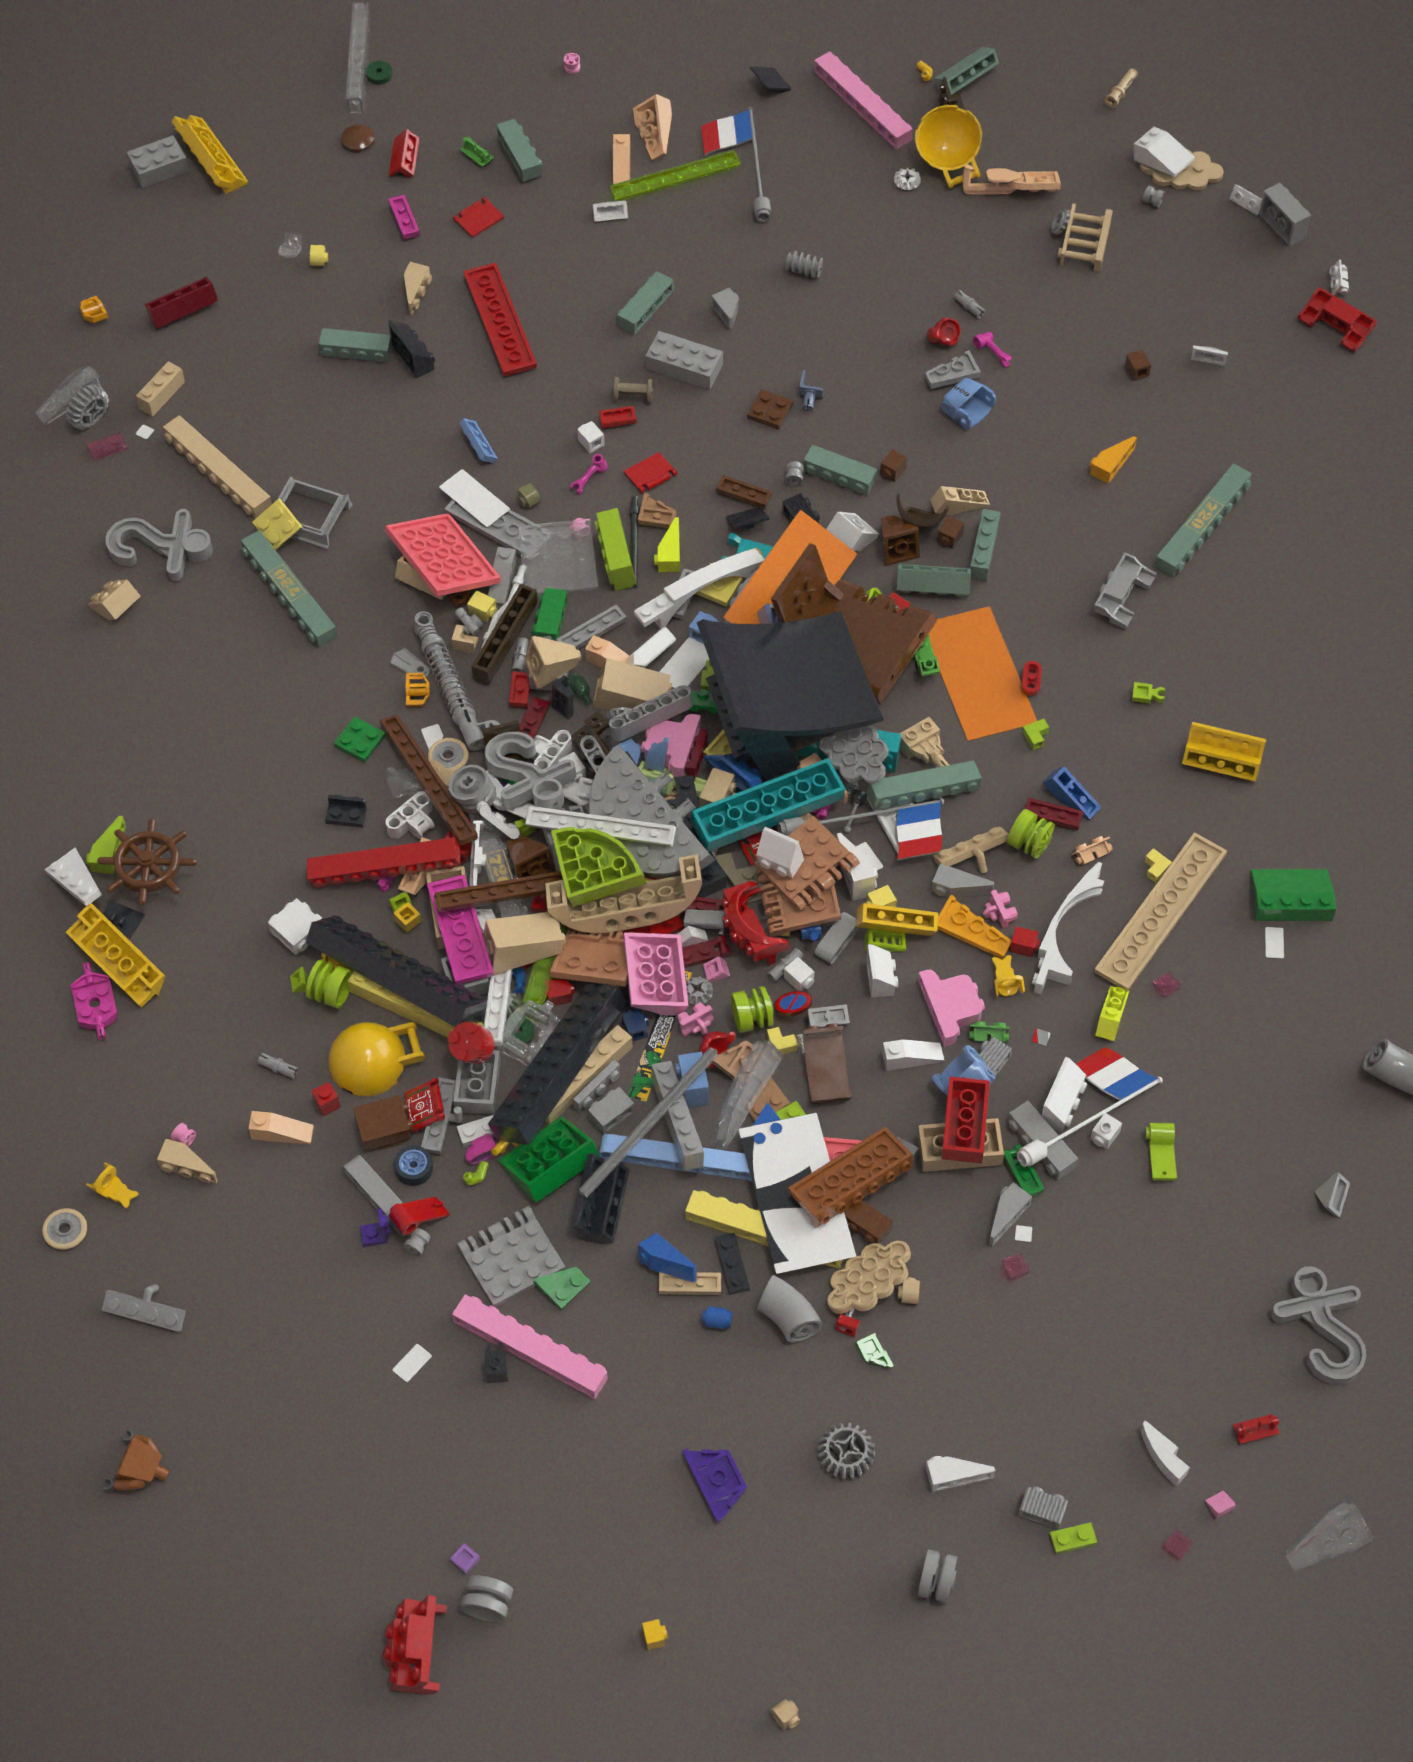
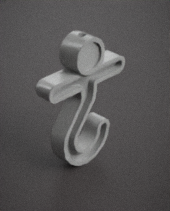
M180 509L176 512L172 534L162 533L143 519L127 518L116 522L108 530L105 537L110 557L114 562L122 566L132 567L137 564L135 550L132 547L123 545L130 538H138L159 554L167 556V573L169 579L174 582L180 581L183 578L186 558L191 562L199 563L208 560L213 553L209 534L202 529L191 530L192 520L189 511L186 509Z
M505 732L495 736L488 742L485 747V759L489 771L496 777L517 782L501 791L502 806L505 809H513L532 799L535 807L557 810L562 808L564 805L562 785L576 777L574 761L563 760L545 770H541L532 763L503 757L509 753H518L524 758H532L536 755L534 739L521 732Z
M1312 1266L1303 1267L1296 1273L1291 1285L1294 1299L1276 1303L1271 1312V1318L1276 1323H1285L1303 1318L1313 1326L1314 1330L1342 1349L1347 1357V1360L1343 1363L1331 1362L1321 1349H1313L1309 1353L1306 1362L1312 1374L1322 1382L1331 1385H1344L1353 1381L1362 1371L1366 1360V1349L1360 1336L1333 1317L1331 1312L1355 1306L1358 1303L1361 1292L1356 1286L1325 1291L1327 1278L1324 1273Z

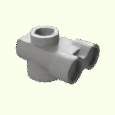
M462 607L455 611L454 614L463 622L464 631L468 635L471 633L476 636L480 633L481 630L479 628L484 624L475 613L469 616Z

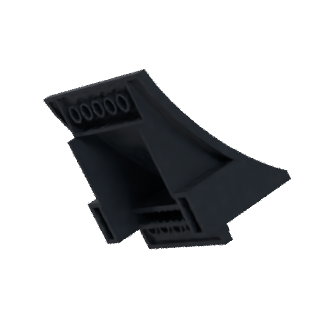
M841 611L804 620L770 624H735L705 619L696 622L714 671V675L707 677L706 680L733 757L736 762H739L751 756L766 781L801 765L796 753L797 750L835 732L860 728L884 721Z

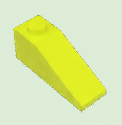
M675 517L658 546V554H654V565H658V572H680L679 517Z

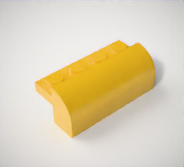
M1192 722L1182 764L1256 781L1266 739Z

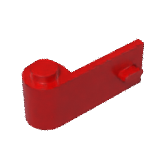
M436 1196L402 1204L397 1203L390 1208L389 1213L390 1219L403 1235L412 1233L421 1222L440 1219L450 1215L443 1206V1202L439 1201Z

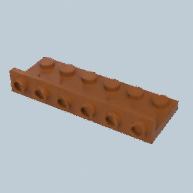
M884 1127L788 1187V1192L813 1218V1225L817 1228L822 1224L828 1223L836 1215L842 1214L853 1204L859 1203L864 1197L875 1193L886 1183L892 1182L897 1176L908 1172L913 1167V1154Z

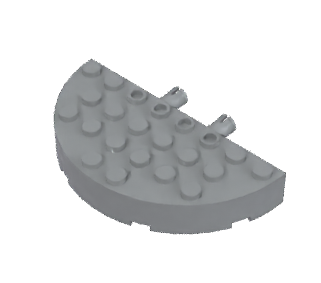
M617 745L605 757L594 777L589 801L590 814L676 827L673 846L617 839L631 852L645 877L664 879L680 876V857L698 854L700 870L715 861L683 822V817L696 808L694 804L687 798L679 807L672 809L661 796L660 790L673 781L669 774L664 771L653 782L649 781L627 753Z

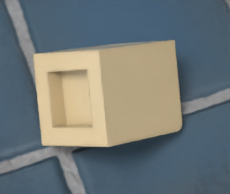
M456 625L451 639L452 649L474 654L478 637L465 635L464 627Z

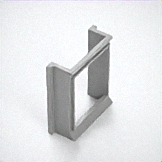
M290 477L278 497L283 503H285L292 491L334 505L321 529L301 524L302 528L291 539L327 550L330 546L328 535L342 509L349 510L352 506L349 494L342 495Z

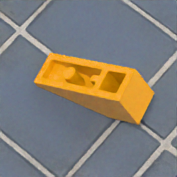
M1133 436L1101 451L1090 462V475L1109 484L1134 451L1137 437Z

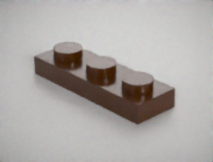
M725 475L722 476L716 487L717 493L766 509L772 497V491Z

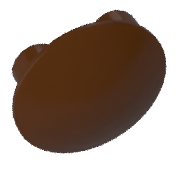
M364 125L350 126L341 135L343 145L352 149L354 153H360L362 149L369 147L375 142L373 131Z

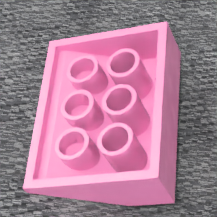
M624 933L631 1006L661 1015H678L685 1012L688 1007L681 935Z

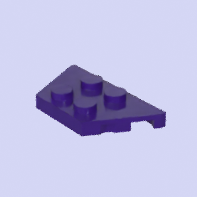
M682 1450V1454L716 1523H720L747 1490V1485L729 1450Z

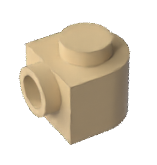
M907 1277L903 1282V1286H899L898 1298L902 1299V1303L918 1304L920 1281Z
M784 1699L770 1710L773 1718L783 1731L787 1728H794L800 1722L797 1713L798 1708L791 1700L788 1702Z

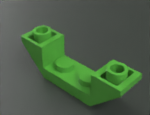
M927 635L914 654L918 672L922 677L940 673L937 657L933 654L930 638Z

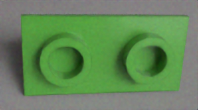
M470 137L463 138V146L459 150L478 165L483 167L494 159L489 154V151L481 148Z
M974 1021V1025L970 1024L969 1028H973V1031L969 1032V1039H973V1041H986L987 1034H989L991 1038L995 1037L1002 1043H1005V1041L1009 1042V1034L1005 1033V1031H1009L1010 1027H1005L1006 1023H994V1026H988L986 1022Z

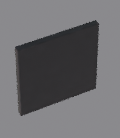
M750 67V70L766 89H792L775 68Z
M760 507L726 516L727 520L736 529L745 526L748 530L754 528L755 523L770 520V517Z
M112 900L103 913L128 940L131 939L145 917V914Z

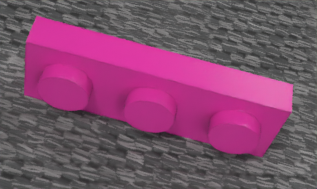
M405 195L388 199L403 239L419 236V228Z

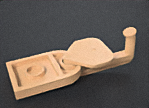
M964 165L963 191L969 195L1009 194L1017 189L1029 190L1031 192L1039 190L1053 192L1056 189H1060L1061 185L1057 171L1015 172L1004 168L988 169L986 171L988 181L995 183H971V171L974 168L970 165ZM999 182H1008V184H999Z

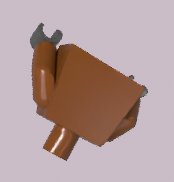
M131 1429L126 1431L130 1437H122L127 1448L114 1477L117 1480L114 1482L109 1477L105 1478L104 1481L106 1483H111L109 1487H103L106 1492L112 1493L115 1490L129 1491L141 1489L148 1486L152 1482L153 1477L165 1481L169 1469L159 1466L162 1454L159 1453V1449L151 1438L139 1434L134 1435Z

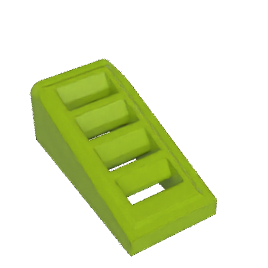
M868 929L864 936L865 951L867 952L868 945L872 944L889 952H905L906 935L900 932ZM895 939H898L899 945L895 944Z

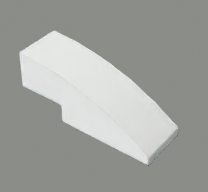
M1145 1420L1142 1424L1141 1434L1148 1452L1158 1468L1177 1487L1187 1476L1190 1467L1176 1456L1178 1447Z

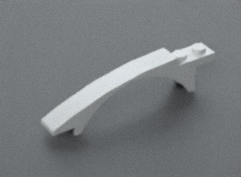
M752 549L719 560L665 587L663 594L634 610V615L644 627L655 622L662 629L667 626L680 606L697 591L722 578L731 576L748 578L751 575V571L758 568L765 559L756 549Z
M1098 862L1086 873L1068 894L1052 919L1039 948L1038 958L1040 961L1038 968L1040 971L1039 974L1035 973L1032 984L1035 985L1034 993L1042 994L1047 979L1070 985L1073 971L1059 953L1056 943V928L1064 914L1074 905L1085 899L1101 895L1104 884L1103 880L1098 879L1102 867L1101 862Z

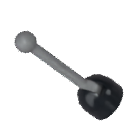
M853 791L851 801L854 807L851 815H855L857 807L865 803L867 794L864 791ZM853 819L848 820L847 825L844 826L846 833L851 831L850 826Z

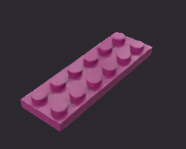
M465 874L427 884L455 983L458 984L494 976L475 908L469 907L439 912L434 898L435 892L468 887Z

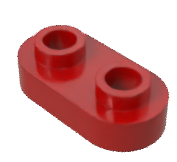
M1029 661L1023 667L1022 691L1029 696L1036 695L1040 691L1042 667L1036 661Z

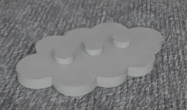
M868 725L835 732L819 740L821 751L828 755L835 769H840V773L846 781L855 782L863 778L867 783L875 784L884 778L886 768L882 761L888 755V747L883 740L878 739V732L873 726Z

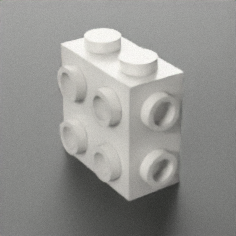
M296 898L293 902H289L281 912L273 915L268 921L270 932L297 955L308 947V944L305 942L311 922L322 918L320 915L311 912L310 907L305 902L301 903Z

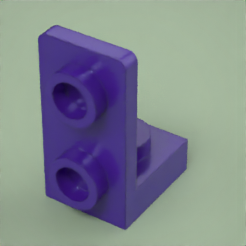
M382 1208L377 1209L378 1223L360 1226L363 1247L388 1243L387 1236L391 1235L387 1214L383 1215Z

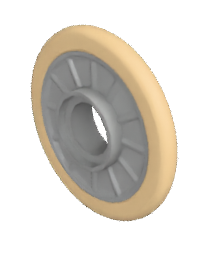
M454 738L440 739L428 751L429 762L434 759L454 772L465 766L469 758L466 745ZM450 752L453 754V757L446 759L443 755Z
M59 1209L50 1214L45 1220L42 1228L43 1238L48 1245L55 1249L66 1250L73 1248L84 1239L87 1232V1222L84 1216L74 1209ZM69 1225L70 1230L67 1233L59 1232L60 1227Z

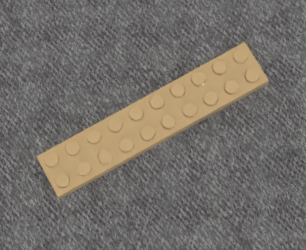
M1194 832L1096 966L1094 973L1128 992L1224 859L1227 850Z

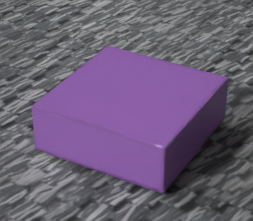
M465 1543L450 1558V1561L464 1574H467L480 1560V1556Z

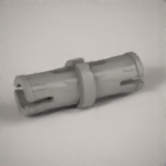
M962 290L955 293L954 299L962 304L966 311L969 310L978 319L984 316L986 310L979 306L974 298L968 297Z
M518 638L516 651L513 653L512 672H523L524 659L529 640L526 638Z
M794 948L785 958H781L779 963L767 973L769 978L773 982H777L784 975V968L797 957L800 959L804 957L802 952Z
M261 1053L258 1059V1065L271 1069L273 1073H281L291 1079H294V1075L297 1076L298 1067L284 1062L281 1058L276 1059Z

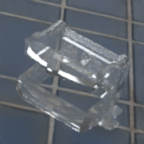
M529 1000L517 1008L505 1022L502 1046H497V1049L529 1066L560 1022L559 1018L553 1015L551 1011L554 1004L547 1000L544 1006ZM526 1018L541 1028L537 1035L539 1037L538 1042H532L530 1046L514 1037Z

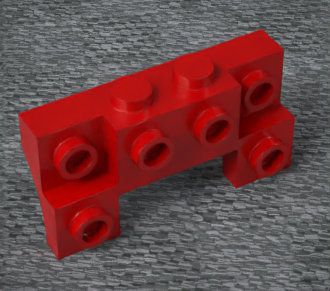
M1320 287L1313 293L1297 318L1310 327L1320 319L1346 334L1341 340V345L1354 353L1365 343L1366 337L1375 329L1377 320Z

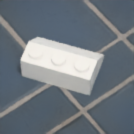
M1065 1057L1042 1112V1117L1053 1129L1063 1132L1065 1126H1070L1073 1118L1071 1112L1072 1110H1077L1080 1102L1078 1096L1080 1093L1084 1094L1087 1087L1085 1082L1086 1074L1068 1057Z

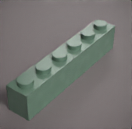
M973 760L883 778L878 783H869L866 793L874 810L887 809L892 806H903L907 803L922 802L932 798L938 799L942 796L957 795L967 791L973 792L979 788L982 777Z

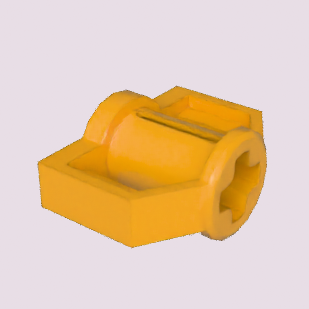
M97 296L81 302L79 309L85 321L96 323L108 318L107 312Z
M406 673V707H423L430 697V683L423 673ZM410 680H425L426 683L410 684ZM411 696H425L424 700H410Z

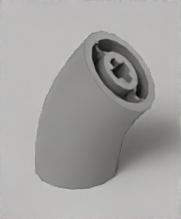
M1387 1039L1379 1040L1366 1054L1363 1061V1069L1390 1086L1413 1095V1054L1401 1049Z
M773 1275L763 1292L757 1311L769 1317L780 1328L789 1342H802L815 1336L823 1327L817 1312L800 1292L784 1280Z

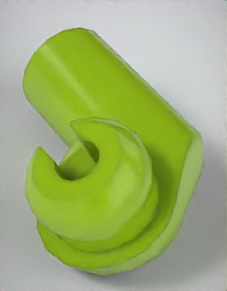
M480 1161L476 1172H466L463 1175L465 1183L472 1186L482 1182L489 1164Z

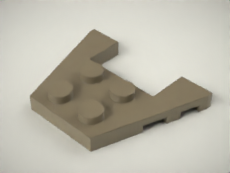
M731 852L714 856L724 871L726 878L733 884V887L748 881L756 882L759 888L772 883H759L755 865L736 870ZM760 892L748 898L749 903L746 905L763 902V893Z

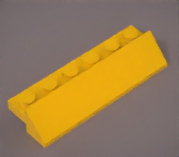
M190 115L187 120L176 116L172 119L171 122L175 126V130L181 134L183 141L189 145L190 151L196 155L198 162L204 166L206 173L214 180V184L221 187L225 194L248 183V180L202 118Z
M92 903L86 906L77 915L79 919L66 933L142 1008L155 994L159 996L166 976Z

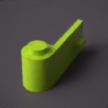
M1149 1123V1127H1145V1139H1149L1152 1180H1177L1174 1152V1123Z

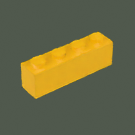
M863 903L857 908L856 927L932 936L937 932L938 913Z

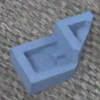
M666 737L662 742L658 744L655 742L651 745L647 752L645 768L664 772L669 738Z

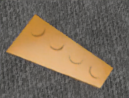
M950 895L938 916V930L1001 959H1004L1011 947L1012 940L995 927H990L984 922L983 918L977 917L970 911V908L960 904L953 895Z

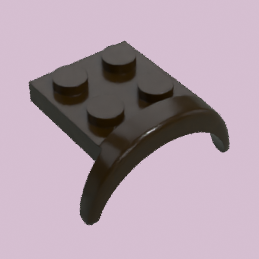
M897 494V508L900 516L907 523L917 527H933L939 524L949 510V506H946L941 514H936L910 506L904 508L901 503L900 494Z

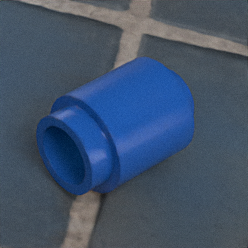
M708 1306L707 1310H703L702 1322L705 1323V1327L730 1328L732 1311H728L726 1308Z

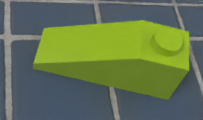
M118 816L92 845L91 852L86 857V863L89 864L91 872L114 874V865H100L97 859L99 857H114L117 848L122 843L115 836L114 832L119 829L124 833L126 825L123 816Z

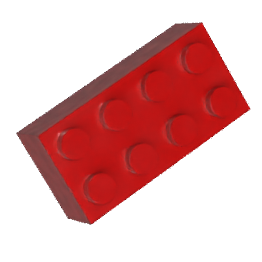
M949 1077L942 1160L982 1164L989 1080Z

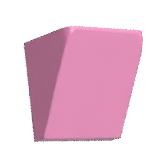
M719 956L703 964L705 975L709 982L730 977L726 961Z
M1224 1491L1205 1500L1216 1519L1233 1511L1236 1507L1235 1502Z

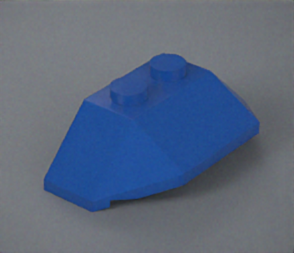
M732 753L706 755L704 758L706 764L712 769L716 768L734 774L735 783H737L736 789L739 792L763 783L761 779L762 774L755 767L751 769L746 765L748 762L745 759L736 762Z

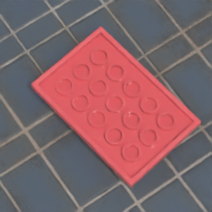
M449 513L387 525L385 528L387 535L436 597L500 583L501 577Z

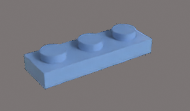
M463 418L459 424L463 429V433L470 440V445L476 450L478 458L483 462L494 463L498 458L476 421Z

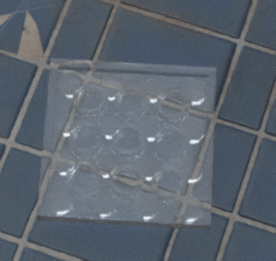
M590 519L518 526L524 585L537 589V595L544 594L545 587L567 590V592L598 589Z

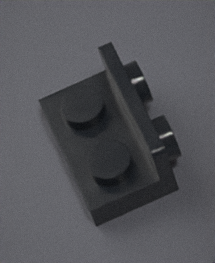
M563 675L552 684V707L564 717L570 719L574 715L573 692L568 688V677Z
M328 795L326 824L363 828L367 812L366 799L357 796Z

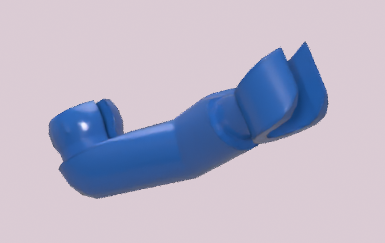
M522 966L512 969L516 986L513 993L517 995L522 992L526 996L524 990L526 973Z

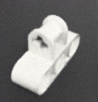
M560 730L555 733L551 740L540 735L535 736L536 755L532 759L535 760L534 765L542 770L557 764L559 759L567 756L572 750L571 734L566 730Z
M424 791L416 793L387 817L386 828L389 837L397 839L410 831L415 837L420 839L423 837L422 834L429 828H434L433 821L427 816L432 810L431 800Z

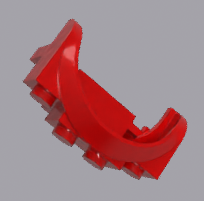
M748 881L723 890L721 902L724 907V917H722L724 926L726 928L729 927L731 931L730 937L732 942L737 943L739 949L744 950L746 956H752L754 962L766 960L768 966L775 964L776 954L790 949V945L785 939L768 937L753 908L748 909L746 905L749 903L748 898L761 892L758 884L754 881Z
M428 1595L423 1601L404 1599L397 1605L395 1610V1618L398 1619H394L385 1628L384 1636L387 1638V1643L383 1649L382 1658L385 1660L384 1667L390 1669L389 1682L391 1683V1690L422 1695L433 1694L439 1691L440 1683L429 1681L434 1618L438 1613L445 1614L447 1605L436 1604V1596ZM409 1664H411V1665H416V1666H414V1667H413V1670H412L411 1667L409 1666Z

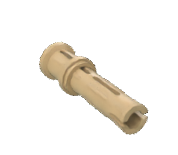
M1129 69L1119 84L1111 89V93L1105 97L1104 101L1108 107L1116 108L1119 100L1124 98L1126 89L1138 75L1135 69Z

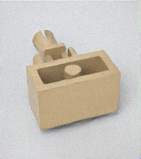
M930 717L899 733L901 734L900 750L908 759L915 756L923 759L926 763H933L937 768L950 765L942 757L944 749L941 747L940 729Z

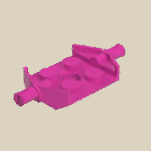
M87 962L82 964L84 975L73 982L70 987L79 1026L87 1030L95 1029L98 1039L102 1040V1037L103 1039L106 1038L105 1027L113 1024L118 1018L109 976L92 973L91 964ZM94 1001L100 1002L98 1007L90 1006Z

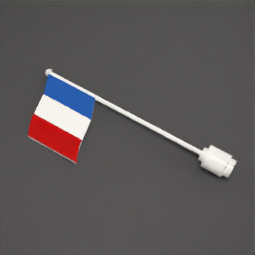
M1106 1047L1077 1062L1076 1065L1086 1074L1085 1078L1101 1091L1120 1101L1047 1143L1036 1139L1025 1145L1017 1152L1018 1161L1025 1167L1039 1162L1047 1157L1048 1146L1154 1085L1162 1084V1078L1154 1077L1144 1072L1119 1053Z

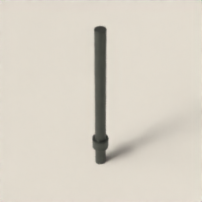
M638 496L631 497V507L629 509V516L631 517V564L636 584H633L634 587L631 588L638 587V517L640 513Z

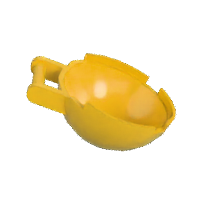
M957 105L939 106L923 116L915 132L917 150L927 164L942 170L948 188L951 189L954 185L963 182V175L950 179L948 171L960 169L969 163L974 168L971 172V179L981 177L974 159L979 152L982 139V130L977 118L969 110L960 109Z
M362 1022L351 1025L343 1030L334 1040L329 1051L328 1066L333 1081L341 1089L345 1088L356 1096H373L389 1090L398 1083L397 1079L402 1074L404 1066L421 1062L425 1059L415 1032L417 1029L416 1024L409 1022L388 1028L374 1022ZM408 1034L413 1053L405 1055L404 1046L398 1037L400 1035Z

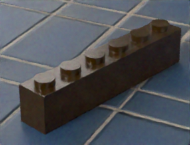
M520 583L471 666L473 679L490 685L538 603L537 589Z

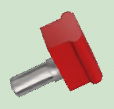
M854 1307L850 1312L848 1311L844 1315L840 1314L835 1330L853 1337L856 1336L860 1320L851 1318Z

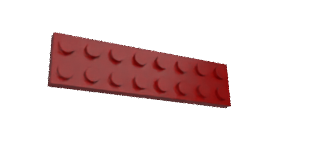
M492 263L463 271L503 376L537 368L536 360L497 264Z

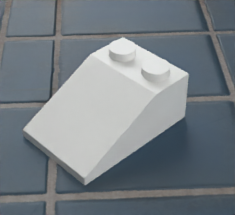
M1156 127L1150 129L1134 143L1135 161L1173 177L1195 160V157L1168 132Z
M838 833L836 839L849 852H852L860 862L855 868L850 866L851 871L849 873L841 868L851 899L854 901L867 898V893L877 888V869L872 867L871 861L841 833Z

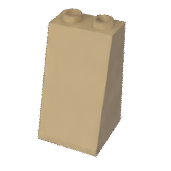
M606 658L597 677L592 708L611 710L613 708L626 707L632 709L670 691L672 688V683H670L671 675Z
M549 912L489 919L485 922L483 933L494 975L560 954L566 942L564 933H561L559 921Z

